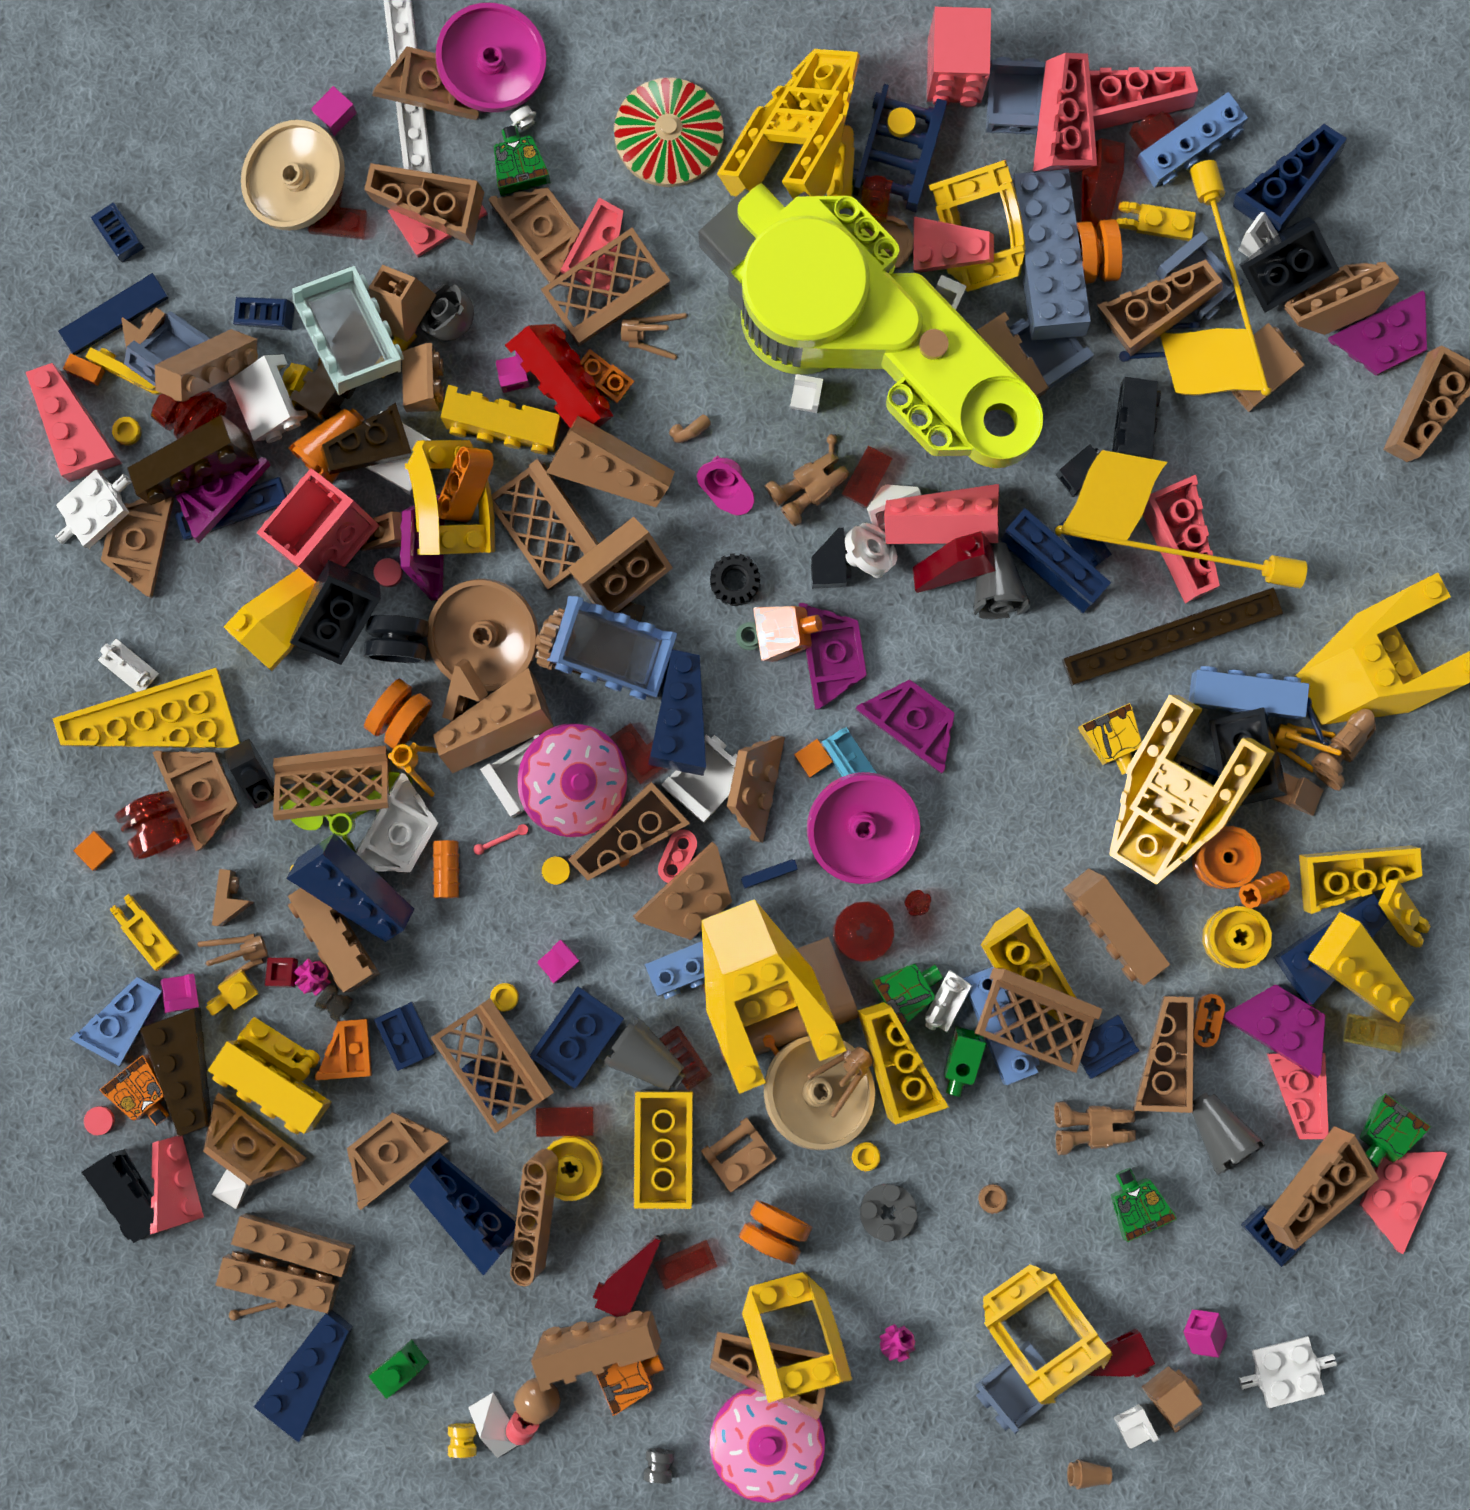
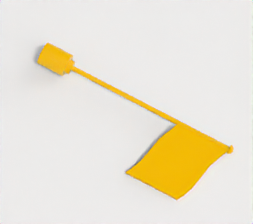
M1205 160L1192 166L1190 173L1198 201L1212 206L1246 329L1215 328L1188 333H1163L1160 337L1176 393L1183 395H1205L1238 390L1261 391L1262 395L1268 396L1271 394L1272 388H1268L1217 207V203L1225 195V189L1217 162L1215 160Z
M1102 450L1090 466L1077 502L1063 526L1059 525L1055 528V534L1059 537L1061 534L1262 570V576H1265V581L1271 584L1300 589L1304 585L1307 576V562L1298 559L1271 555L1269 560H1265L1262 565L1129 541L1128 538L1143 515L1154 483L1164 466L1168 463L1165 461Z

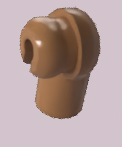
M702 414L685 429H683L681 424H675L669 430V435L674 438V442L683 443L700 435L711 425V422L706 415Z

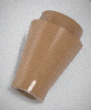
M1076 1460L1068 1465L1067 1479L1069 1485L1075 1486L1077 1490L1104 1484L1110 1485L1112 1482V1470L1110 1467Z

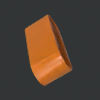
M461 447L438 499L440 519L468 522L472 518L493 467V454L490 450Z

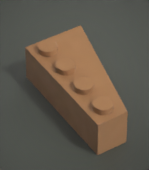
M1335 1126L1328 1133L1263 1218L1275 1240L1296 1250L1379 1180L1356 1136Z

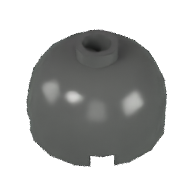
M443 284L433 290L436 297L419 325L426 333L436 339L452 341L463 336L470 329L474 318V306L467 294L457 285L453 284L450 287L447 284Z

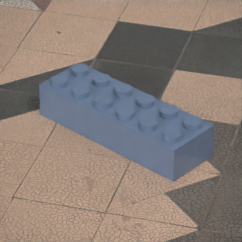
M1069 169L1014 174L1012 182L1019 203L1026 250L1021 270L1031 341L1086 336L1091 320Z

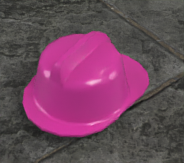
M716 456L711 462L699 468L697 473L698 484L718 508L738 516L746 514L752 509L755 501L754 493L750 485L743 478L742 469L737 462L729 458Z

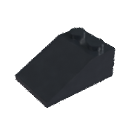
M1309 217L1283 230L1240 264L1264 313L1340 271L1316 222Z
M328 560L314 584L290 639V643L342 665L381 599L380 583Z
M1264 707L1209 720L1219 777L1242 738H1252L1275 752L1262 776L1240 806L1287 795L1283 768Z

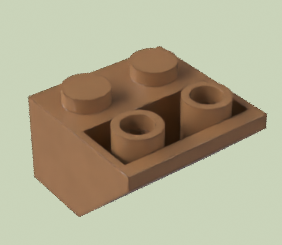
M385 265L381 266L368 290L370 298H376L381 311L379 316L382 322L385 320L388 322L392 336L406 342L415 333L417 326L436 297V294L417 278Z
M425 343L402 351L404 360H402L404 409L406 412L440 411L439 403H444V387L441 386L439 376L444 375L443 359H440V352L435 351L432 343Z

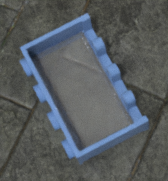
M568 596L567 606L550 658L547 661L555 663V669L569 674L572 673V670L580 672V678L594 683L597 682V679L606 682L605 687L620 692L622 688L631 690L629 695L641 700H645L646 696L657 698L677 633L662 631L650 623L638 622L630 619L628 615L606 610L604 606L583 601L584 598Z

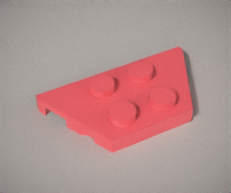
M1407 1152L1395 1162H1391L1384 1157L1380 1165L1375 1168L1379 1180L1365 1191L1359 1205L1371 1217L1375 1225L1399 1253L1404 1254L1447 1153Z

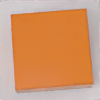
M818 739L794 754L809 778L833 763Z
M93 831L73 850L92 871H96L115 852L96 831Z

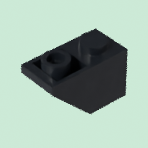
M1091 444L1086 446L1056 474L1072 497L1081 491L1090 466L1101 452L1098 448L1094 449Z
M838 528L812 556V589L846 587L847 580H851V565L846 563L845 552L847 550L845 547L846 535H844V528Z
M250 739L224 751L230 772L255 809L274 800L275 783Z

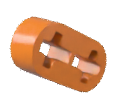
M1216 994L1202 996L1197 1004L1193 1023V1041L1201 1047L1213 1046L1219 1038L1225 1012V1003ZM1212 998L1214 999V1004L1218 1005V1010L1212 1011L1210 1019H1207L1208 1009L1204 1008V1004L1209 1003ZM1206 1022H1209L1208 1032L1212 1033V1038H1207L1204 1043L1202 1042V1037L1198 1035V1031L1204 1030Z

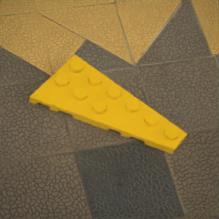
M217 668L52 718L60 745L231 748L241 743Z

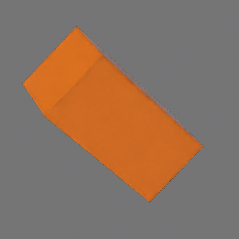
M71 353L63 367V370L96 386L99 385L105 373L102 367Z

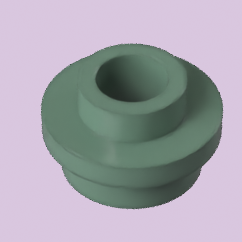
M747 622L737 629L736 641L741 648L755 650L759 647L756 623ZM747 632L755 634L753 641L745 640L744 637Z

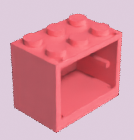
M935 7L928 36L927 102H933L935 105L938 98L947 101V105L949 102H956L964 107H972L982 102L990 75L991 8Z
M311 468L273 514L264 522L263 526L257 531V534L316 582L328 560L345 567L380 525L354 500Z

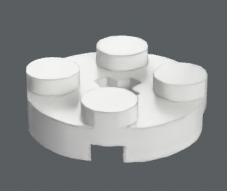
M862 523L860 526L856 525L847 533L845 537V547L848 552L846 560L850 565L858 566L873 577L880 578L896 564V549L894 545L889 546V544H886L885 532L879 527L870 523Z

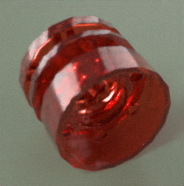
M211 391L200 392L186 401H176L172 397L161 393L152 407L151 417L165 430L170 431L174 429V437L179 439L216 417L224 416L227 405L222 399L216 398V395Z
M162 791L140 797L115 814L118 823H126L120 828L122 833L137 832L127 842L135 860L159 854L183 842L190 836L183 818L168 819L178 809L175 803L168 804L173 799L170 791Z
M856 902L844 908L836 917L832 928L833 941L838 951L848 959L858 962L873 961L884 955L890 948L894 937L893 922L888 912L879 905L871 902ZM860 924H864L865 928H871V933L867 934V940H864L863 936H857L856 931L860 929Z

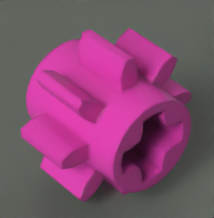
M307 959L294 971L298 976L295 985L304 994L313 992L317 996L331 983L327 979L330 970L320 960L312 962L310 959Z
M895 1324L886 1328V1333L879 1337L881 1339L880 1349L890 1361L897 1358L899 1362L910 1358L909 1353L915 1351V1338L912 1332L905 1326L897 1328Z

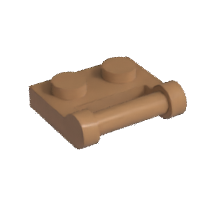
M747 1117L740 1121V1126L710 1148L707 1145L701 1150L704 1157L730 1192L777 1159ZM745 1135H750L752 1138L750 1143L724 1162H719L717 1159L719 1154Z

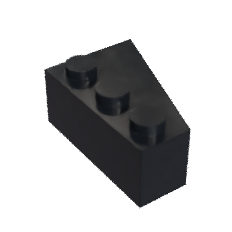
M1124 377L1122 380L1112 452L1152 459L1154 434L1158 418L1155 417L1156 407L1159 406L1161 391L1157 390L1158 381Z
M125 1149L108 1154L81 1172L106 1205L108 1211L120 1224V1230L127 1240L131 1239L135 1243L150 1234V1224L154 1223V1208H151V1197L153 1195Z

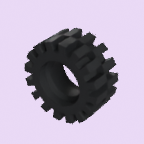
M733 553L727 557L723 556L719 562L717 561L714 564V568L711 570V589L714 592V596L717 599L719 598L724 604H731V606L744 605L747 601L750 602L758 592L760 586L758 567L753 563L752 559L745 558L743 554L738 556ZM731 570H739L744 573L746 583L739 590H731L724 583L725 575Z

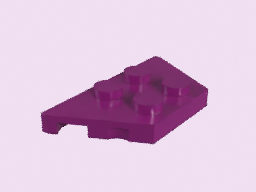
M1424 290L1330 336L1328 341L1332 345H1337L1356 362L1362 363L1375 376L1427 350Z
M260 457L259 463L176 495L196 542H201L271 466L266 458Z
M437 494V495H436V497H437V503H438V499H439V497H440V494ZM415 505L402 511L400 526L401 568L431 601H438L443 595L444 554L417 555L419 532H416ZM439 518V525H444L443 519Z
M799 603V607L806 609L807 617L819 615L822 621V630L810 633L812 645L810 648L805 649L814 708L819 710L867 676L859 624L856 619L839 616L834 612Z
M910 679L857 705L855 708L857 712L940 774L943 773L955 714L953 711Z
M1275 984L1224 1014L1223 1019L1316 1078L1321 1074L1325 1014Z

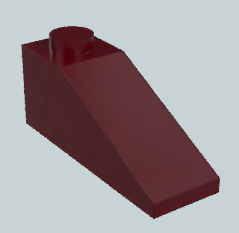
M983 531L955 538L913 567L916 593L995 572L993 546Z
M655 1236L611 1273L607 1277L605 1284L598 1283L592 1297L597 1300L595 1308L615 1317L627 1316L630 1313L660 1244L661 1237Z
M1135 1328L1104 1343L1112 1352V1356L1104 1369L1099 1366L1086 1376L1130 1377L1134 1375V1377H1140L1150 1371L1149 1367L1155 1365V1362L1141 1333Z

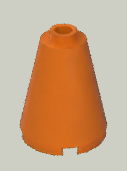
M344 408L292 443L289 450L298 459L301 457V460L309 470L312 468L333 484L339 473L329 475L321 447L324 443L350 428L354 429L361 425L365 419L355 409L352 408L348 411Z

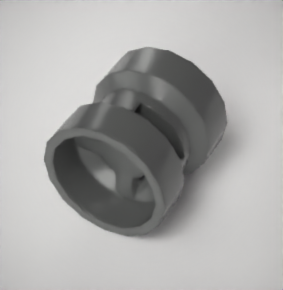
M659 1448L646 1449L645 1459L649 1467L644 1469L643 1480L659 1484L671 1483L672 1471L669 1468L670 1464L674 1462V1451Z

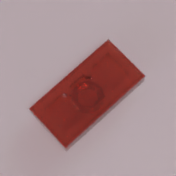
M593 1106L536 1108V1137L594 1135Z

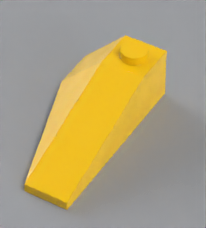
M299 568L242 606L226 623L224 628L268 669L273 671L294 647L290 643V639L315 581Z

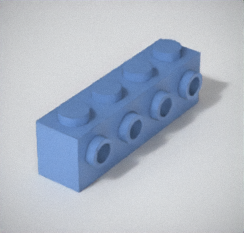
M1227 92L1142 151L1136 163L1154 188L1161 183L1166 186L1178 177L1176 174L1183 168L1188 171L1200 161L1198 157L1204 153L1211 155L1222 146L1221 141L1227 137L1232 140L1244 131L1243 125L1248 117L1231 94Z
M1201 666L1200 670L1192 673L1189 701L1200 708L1242 713L1264 707L1267 716L1295 720L1306 717L1309 684L1301 683V678L1284 677V680L1273 679L1272 674L1257 673L1256 677L1245 676V671L1228 670V673L1217 672L1218 668Z
M703 941L645 964L657 996L663 994L664 998L667 999L681 993L679 987L690 984L692 989L705 983Z
M993 966L962 978L972 985L968 997L978 1022L993 980L989 979ZM1000 988L996 999L999 1007L1010 1003L1011 999L1007 996L1006 991ZM1014 1007L1002 1012L1007 1026L1017 1022ZM997 1015L989 1019L985 1031L995 1033L1002 1029ZM1021 1025L1010 1030L1015 1043L1027 1039ZM985 1038L1004 1085H1009L1038 1073L1036 1068L1037 1065H1040L1038 1058Z

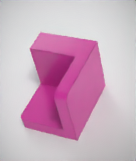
M334 86L311 108L312 112L327 125L333 136L357 114L353 103Z
M516 351V356L496 361L498 378L503 393L530 387L527 373L520 365L523 360Z
M559 940L537 963L549 976L552 983L555 984L575 967L580 960L563 940Z
M194 973L161 980L165 1013L199 1007Z
M1192 1309L1183 1331L1191 1352L1197 1355L1219 1358L1227 1338V1332L1220 1314Z

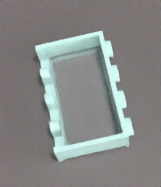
M355 266L292 288L293 303L338 395L391 373L401 372V360H404L400 346L398 344L394 345L390 338L392 332L386 320L382 322L379 316L381 311L376 298H370L367 292L369 286L363 274L359 275Z

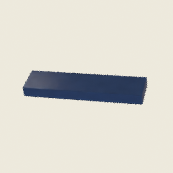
M151 273L58 330L71 353L77 355L123 327L122 317L131 322L169 297L155 275Z
M277 477L250 487L210 532L278 508L287 497L281 478ZM183 512L174 514L183 540L193 539Z

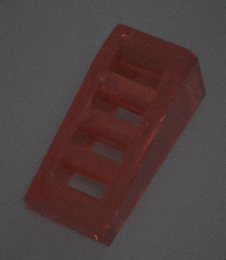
M676 1026L659 1039L665 1046L678 1037L681 1039L680 1043L670 1049L671 1053L674 1055L686 1047L688 1051L677 1059L680 1063H683L690 1057L694 1059L693 1062L684 1068L682 1073L686 1075L698 1066L701 1069L690 1078L685 1076L682 1081L685 1088L691 1090L710 1077L712 1073L681 1028Z

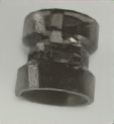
M331 983L321 993L314 1007L320 1011L328 1009L327 1012L330 1014V1018L338 1023L352 1006L354 999L348 995H338V988Z

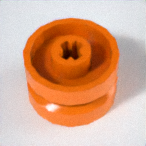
M1100 220L1096 229L1090 221L1077 222L1085 284L1094 283L1098 273L1104 282L1119 281L1122 272V243L1117 220Z
M399 678L385 690L375 703L364 722L363 728L376 737L385 733L384 743L393 749L401 744L406 745L427 717L433 702L421 693L411 697L412 687Z
M1225 826L1191 855L1192 866L1198 878L1207 886L1219 890L1241 887L1250 882L1258 873L1261 864V851L1255 838L1245 829L1235 826ZM1225 853H1228L1230 856V858L1227 859L1229 863H1227L1223 858Z
M756 1199L750 1214L753 1219L763 1224V1227L747 1222L744 1224L739 1238L772 1258L795 1265L801 1250L787 1238L805 1242L812 1227L797 1217Z

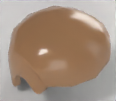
M537 1378L526 1381L515 1394L514 1405L517 1413L525 1421L538 1425L552 1418L558 1412L561 1398L558 1389L553 1383H550L551 1389L541 1392Z

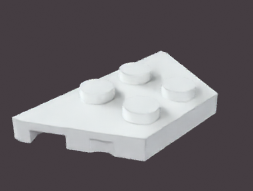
M404 773L399 774L389 792V808L378 811L355 852L374 871L411 872L438 824Z

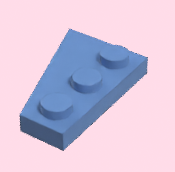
M136 977L111 1000V1003L99 1014H96L79 1032H76L70 1039L110 1062L122 1066L141 1033L140 1028L145 1026L162 995V989L140 977Z

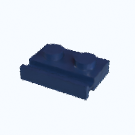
M413 1002L374 1019L397 1071L436 1054Z
M1119 1015L1114 1016L1090 1031L1080 1060L1089 1079L1094 1078L1140 1051Z

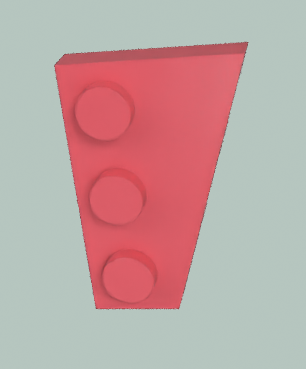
M598 198L560 272L564 274L619 237L623 210ZM617 246L611 249L610 251L616 252ZM601 256L598 258L597 269L613 272L615 257ZM592 262L591 264H589V265L586 266V267H592V268H593V267H594V262ZM580 270L575 274L574 280L590 287L592 272ZM595 273L593 288L609 291L612 276Z
M483 205L481 206L479 219L487 215ZM388 210V213L417 257L452 237L394 210Z
M914 217V271L921 273L994 262V234L991 232Z
M1266 1053L1298 1139H1325L1328 1135L1325 1053L1322 1054V1068L1318 1078L1278 1053Z
M174 1136L153 1142L151 1178L155 1182L154 1196L151 1197V1208H154V1223L150 1224V1234L204 1218L183 1136Z

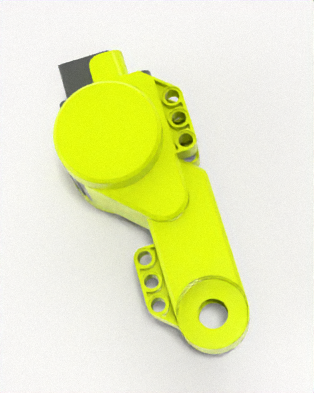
M761 183L750 192L744 189L699 230V248L728 277V296L741 309L742 329L749 346L769 366L785 373L799 375L813 374L828 368L884 369L897 382L888 392L886 408L918 443L933 456H968L974 462L985 467L1005 468L1018 463L1031 451L1043 425V412L1036 395L922 275L917 273H894L899 245L855 198L851 196H809L806 192H803L784 207ZM848 208L854 214L850 216L848 214H840L839 211ZM865 228L871 230L873 236H870L866 232ZM884 249L890 250L893 256L890 257ZM930 329H938L944 332L949 343L945 355L936 360L924 357L919 349L921 336ZM897 394L903 395L907 403L896 405L892 397ZM992 410L1007 412L1013 419L1014 431L1003 437L992 435L984 425V415ZM914 415H922L926 419V424L917 426L912 422L911 418ZM940 435L945 439L946 444L940 447L935 446L931 441V437Z

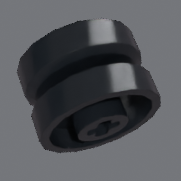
M400 615L370 616L366 623V632L377 638L365 642L364 657L371 660L395 663L426 662L427 647L416 641L428 637L429 622L419 618Z

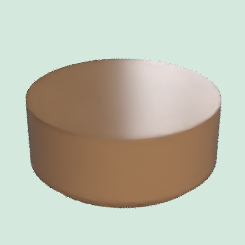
M930 329L921 336L919 342L920 352L928 359H939L947 351L948 338L941 330Z
M989 1184L980 1190L978 1202L984 1211L992 1214L999 1213L1007 1204V1194L1000 1186Z

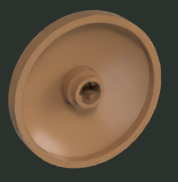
M473 579L462 582L446 591L438 599L431 611L428 621V647L437 667L448 679L451 680L454 666L462 659H466L471 663L486 691H494L531 666L537 652V644H535L536 637L539 634L537 621L524 597L507 584L492 579Z

